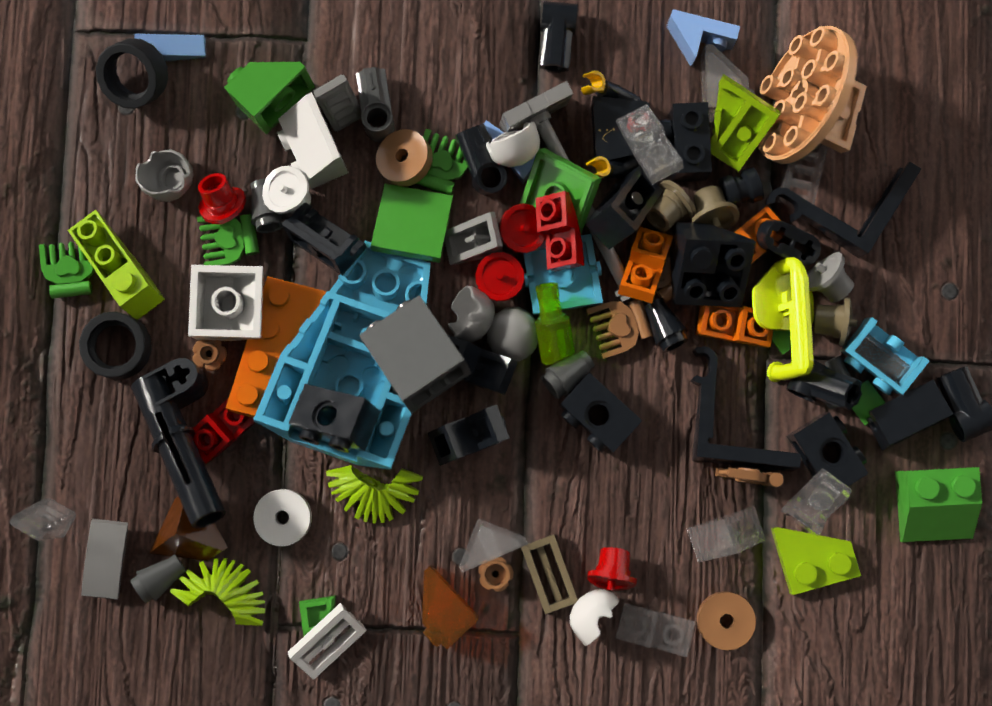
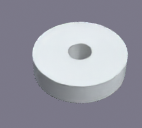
M278 489L267 493L259 500L254 510L253 521L257 533L264 541L275 546H288L300 541L307 534L312 522V512L309 503L301 494L289 489ZM280 511L287 512L289 516L286 524H281L277 520V515Z

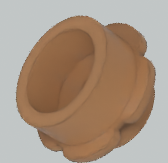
M198 340L193 346L194 355L192 360L200 369L205 368L206 371H215L226 360L227 351L221 345L220 340ZM207 351L212 352L211 357L206 356Z
M493 556L489 561L484 560L478 570L481 575L479 581L487 590L503 591L509 586L508 582L513 579L511 565H507L506 560L500 556ZM498 571L499 576L493 577L492 572Z

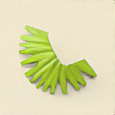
M352 465L326 471V476L338 477L328 482L329 488L338 487L331 492L332 495L340 493L335 500L339 502L350 496L344 510L347 512L357 501H360L354 518L359 520L364 514L363 522H367L372 511L374 524L377 522L378 515L381 523H385L386 516L389 521L393 520L392 507L401 514H404L406 509L399 499L414 503L416 498L412 495L419 494V490L407 483L423 480V476L401 468L391 484L380 483L376 479L363 474Z
M214 558L212 574L209 573L204 561L199 563L203 578H200L189 569L186 571V574L190 579L183 576L179 578L190 591L170 590L171 594L188 607L199 601L201 597H205L206 594L214 595L231 611L236 625L263 626L264 621L252 617L265 614L266 608L256 607L265 604V600H256L264 596L263 592L248 594L259 582L255 580L240 587L251 574V571L246 569L241 572L244 565L240 564L232 572L235 560H232L227 567V558H223L219 567V558Z

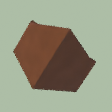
M177 496L149 554L165 556L176 554L177 557L208 561L228 547L215 523L203 528H192L180 498Z

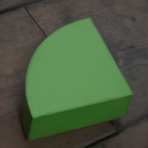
M336 595L299 601L303 637L335 608Z

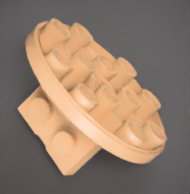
M820 26L804 36H796L773 73L764 78L760 86V93L775 100L774 107L781 111V113L758 145L763 156L780 164L793 163L808 155L820 143L840 153L850 151L857 126L858 112L861 111L867 86L855 80L857 50L849 34L834 26Z

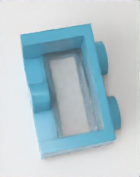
M873 317L864 318L860 327L849 339L846 346L841 349V352L847 356L844 362L860 374L865 369L874 376L875 379L872 384L885 394L890 395L893 391L896 394L903 395L930 361L925 357L916 356L903 346L905 343L895 335H889L876 325L878 321Z

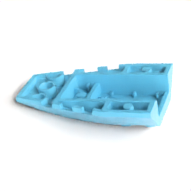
M365 240L364 243L367 248L343 276H338L336 283L320 300L319 306L299 328V333L290 345L287 344L281 352L253 420L290 442L358 466L391 470L412 414L404 405L359 335L366 331L371 323L382 320L396 311L397 307L404 301L412 300L420 295L425 304H427L431 263L420 259L371 251V242ZM305 384L364 397L381 411L365 451L351 448L347 453L331 447L329 442L320 441L319 445H315L299 438L300 432L288 423Z

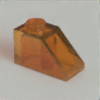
M431 564L424 571L422 623L426 629L423 633L434 646L438 647L442 644L448 649L479 620V615Z

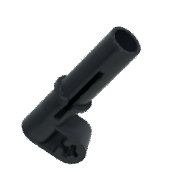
M178 358L140 377L132 384L131 389L154 439L151 446L154 452L160 453L192 528L198 529L219 521L225 516L226 511L193 440L196 435L193 427L187 426L180 409L205 395L209 385L208 377L191 360ZM173 380L174 382H172V384L176 391L175 393H172L170 386L168 384Z

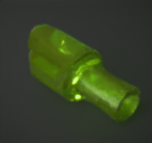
M555 282L543 283L535 287L540 308V316L535 321L540 358L545 365L554 364L575 353L570 317L562 312L559 286Z

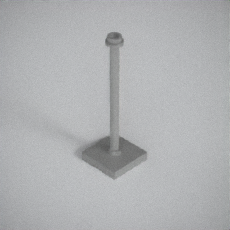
M565 81L503 113L499 124L502 131L506 133L520 130L523 128L524 123L534 121L548 150L569 160L549 121L552 118L550 114L565 107L573 95L568 82ZM593 205L591 206L586 222L595 211ZM591 232L619 287L625 268L615 248L608 249ZM619 289L614 292L616 297L619 296L622 302L630 298L618 294Z

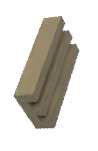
M552 534L521 546L544 613L548 614L575 604L578 599L555 535ZM548 544L551 546L569 598L563 600L543 547ZM537 549L556 601L555 603H548L530 553L531 550Z

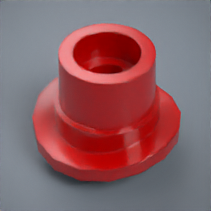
M214 173L208 175L198 184V190L202 197L198 206L199 213L208 223L224 224L238 216L245 206L246 195L244 191L240 188L231 187L224 174Z
M521 203L505 211L499 224L501 240L505 246L519 253H528L538 249L543 244L545 235L537 233L536 207Z
M495 252L484 257L478 264L475 273L478 289L494 301H507L515 297L521 291L525 280L524 270L520 262L513 255L504 252Z
M601 548L598 566H596V570L588 571L587 580L592 585L611 592L635 587L637 579L630 577L631 572L629 570L631 553L620 548Z

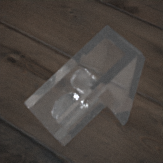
M822 468L782 507L781 512L808 533L819 536L827 518L849 499L852 489Z

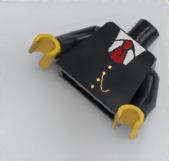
M594 70L583 74L584 78H588L591 81L592 86L588 85L581 88V92L584 95L593 93L597 95L593 96L591 102L594 158L586 162V166L592 165L597 171L595 175L601 178H623L638 166L641 167L645 164L646 159L652 153V141L671 140V120H651L650 104L648 102L642 101L640 96L622 86L605 80L604 75L600 71Z

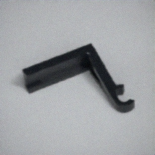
M908 162L904 169L902 167L898 168L859 232L857 229L820 209L786 187H779L773 190L767 196L765 206L774 204L777 196L784 198L792 203L795 208L794 213L789 216L790 222L801 217L846 251L859 258L870 252L920 173L921 168L912 162Z
M701 346L695 348L693 353L696 357L705 356L708 359V373L706 377L696 375L690 380L691 383L699 386L692 461L790 472L799 469L801 453L708 443L709 438H713L718 358L716 353L709 347Z

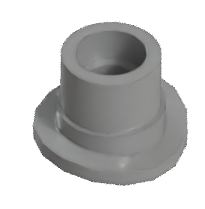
M840 252L829 255L807 272L809 291L821 292L832 303L845 298L854 287V282L845 272V258Z

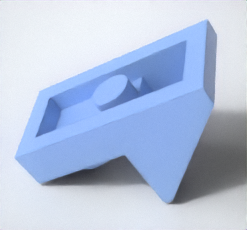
M672 9L667 24L668 30L690 66H693L697 57L700 42L705 43L707 48L715 51L732 50L740 30L738 25Z

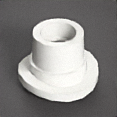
M281 166L273 170L263 185L262 196L264 204L272 212L278 214H293L303 203L310 205L311 194L307 177L299 169L292 166Z

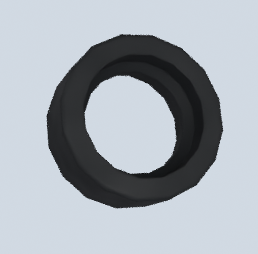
M128 38L107 47L100 54L96 65V76L102 92L111 102L122 108L136 109L153 102L165 91L168 82V68L162 54L152 44L142 39ZM130 53L144 64L149 79L148 87L144 92L136 94L128 90L121 83L116 69L117 59L120 55Z
M117 311L105 312L92 318L83 328L79 339L80 356L86 367L97 375L114 380L127 379L139 373L148 363L152 351L151 337L146 327L132 316ZM120 325L126 327L132 332L136 340V349L133 357L121 366L106 365L99 359L96 353L98 336L109 326Z

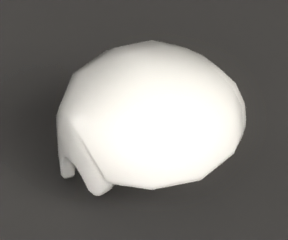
M526 122L522 130L502 133L493 139L491 143L488 141L486 147L495 163L506 167L521 166L532 160L538 152L540 136L535 122Z
M596 589L588 592L579 598L572 608L570 626L585 646L591 644L601 634L598 627V619L601 617L609 619L613 617L612 609L618 605L619 599L611 591Z

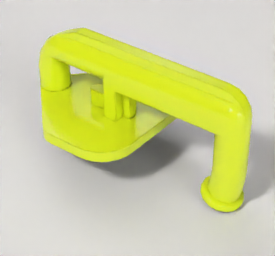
M788 257L775 262L752 289L753 316L757 324L768 330L790 331L792 363L784 365L778 361L771 363L767 369V376L773 382L808 375L812 371L814 363L811 326L814 321L813 294L809 291V278L802 261L796 257Z

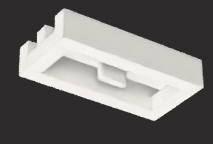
M340 603L288 651L289 658L314 680L362 636L366 629ZM349 625L352 626V627H351L346 633H344L332 646H330V645L334 642V639H335L344 629H346ZM322 650H326V651H325L318 659H316L311 665L308 664V663H309L316 655H318Z

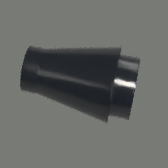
M663 298L655 299L652 304L648 303L645 305L644 309L647 312L657 347L660 346L663 352H669L688 341V337L685 334L687 332L686 327L666 305Z

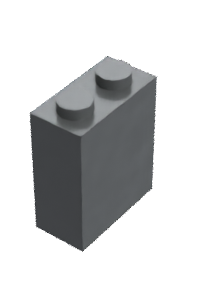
M420 295L412 300L404 301L397 307L396 311L382 320L371 323L366 331L359 335L411 414L472 373Z

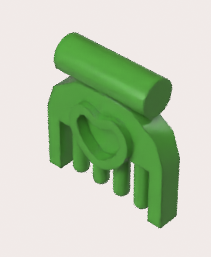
M429 129L425 130L423 136L427 142H429L432 133ZM435 133L430 143L433 154L432 165L426 176L416 184L452 195L455 187V182L452 181L461 179L468 166L465 159L463 163H460L463 156L460 147L455 160H453L452 156L457 145L456 139L451 141L449 149L446 151L445 147L448 137L444 136L438 151L434 153L439 139V134Z
M251 214L241 215L240 222L234 218L224 224H207L199 227L200 231L219 229L217 233L201 236L202 241L215 239L214 243L202 245L203 250L223 249V251L205 253L203 255L204 259L225 256V259L204 262V265H232L241 260L244 251L246 255L259 254L256 228L251 224ZM201 216L197 217L199 224L207 223Z
M73 242L68 243L69 255L65 254L64 243H59L60 260L56 262L55 245L50 244V265H48L47 247L45 244H39L41 271L45 279L56 284L49 286L51 299L92 294L91 281L86 280L94 275L95 270L89 261L86 260L79 247L78 261L75 256Z

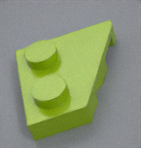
M723 74L718 86L717 106L711 138V154L739 172L780 116L781 111Z
M780 527L771 528L791 595L861 576L851 541Z

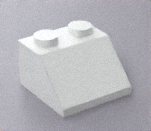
M313 93L305 95L278 119L283 130L278 131L277 134L285 151L291 149L296 161L292 162L291 166L299 169L307 177L309 188L313 189L347 174L348 171Z
M191 265L188 336L196 340L220 341L261 338L264 267Z

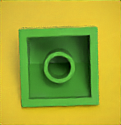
M249 62L244 68L239 67L234 70L227 79L228 83L224 86L235 104L265 134L279 123L278 119L315 87L306 67L301 62Z
M979 467L895 471L900 542L973 539L982 507Z

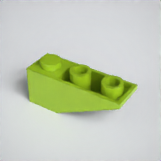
M96 209L68 229V232L119 307L136 320L140 319L165 300L146 271Z

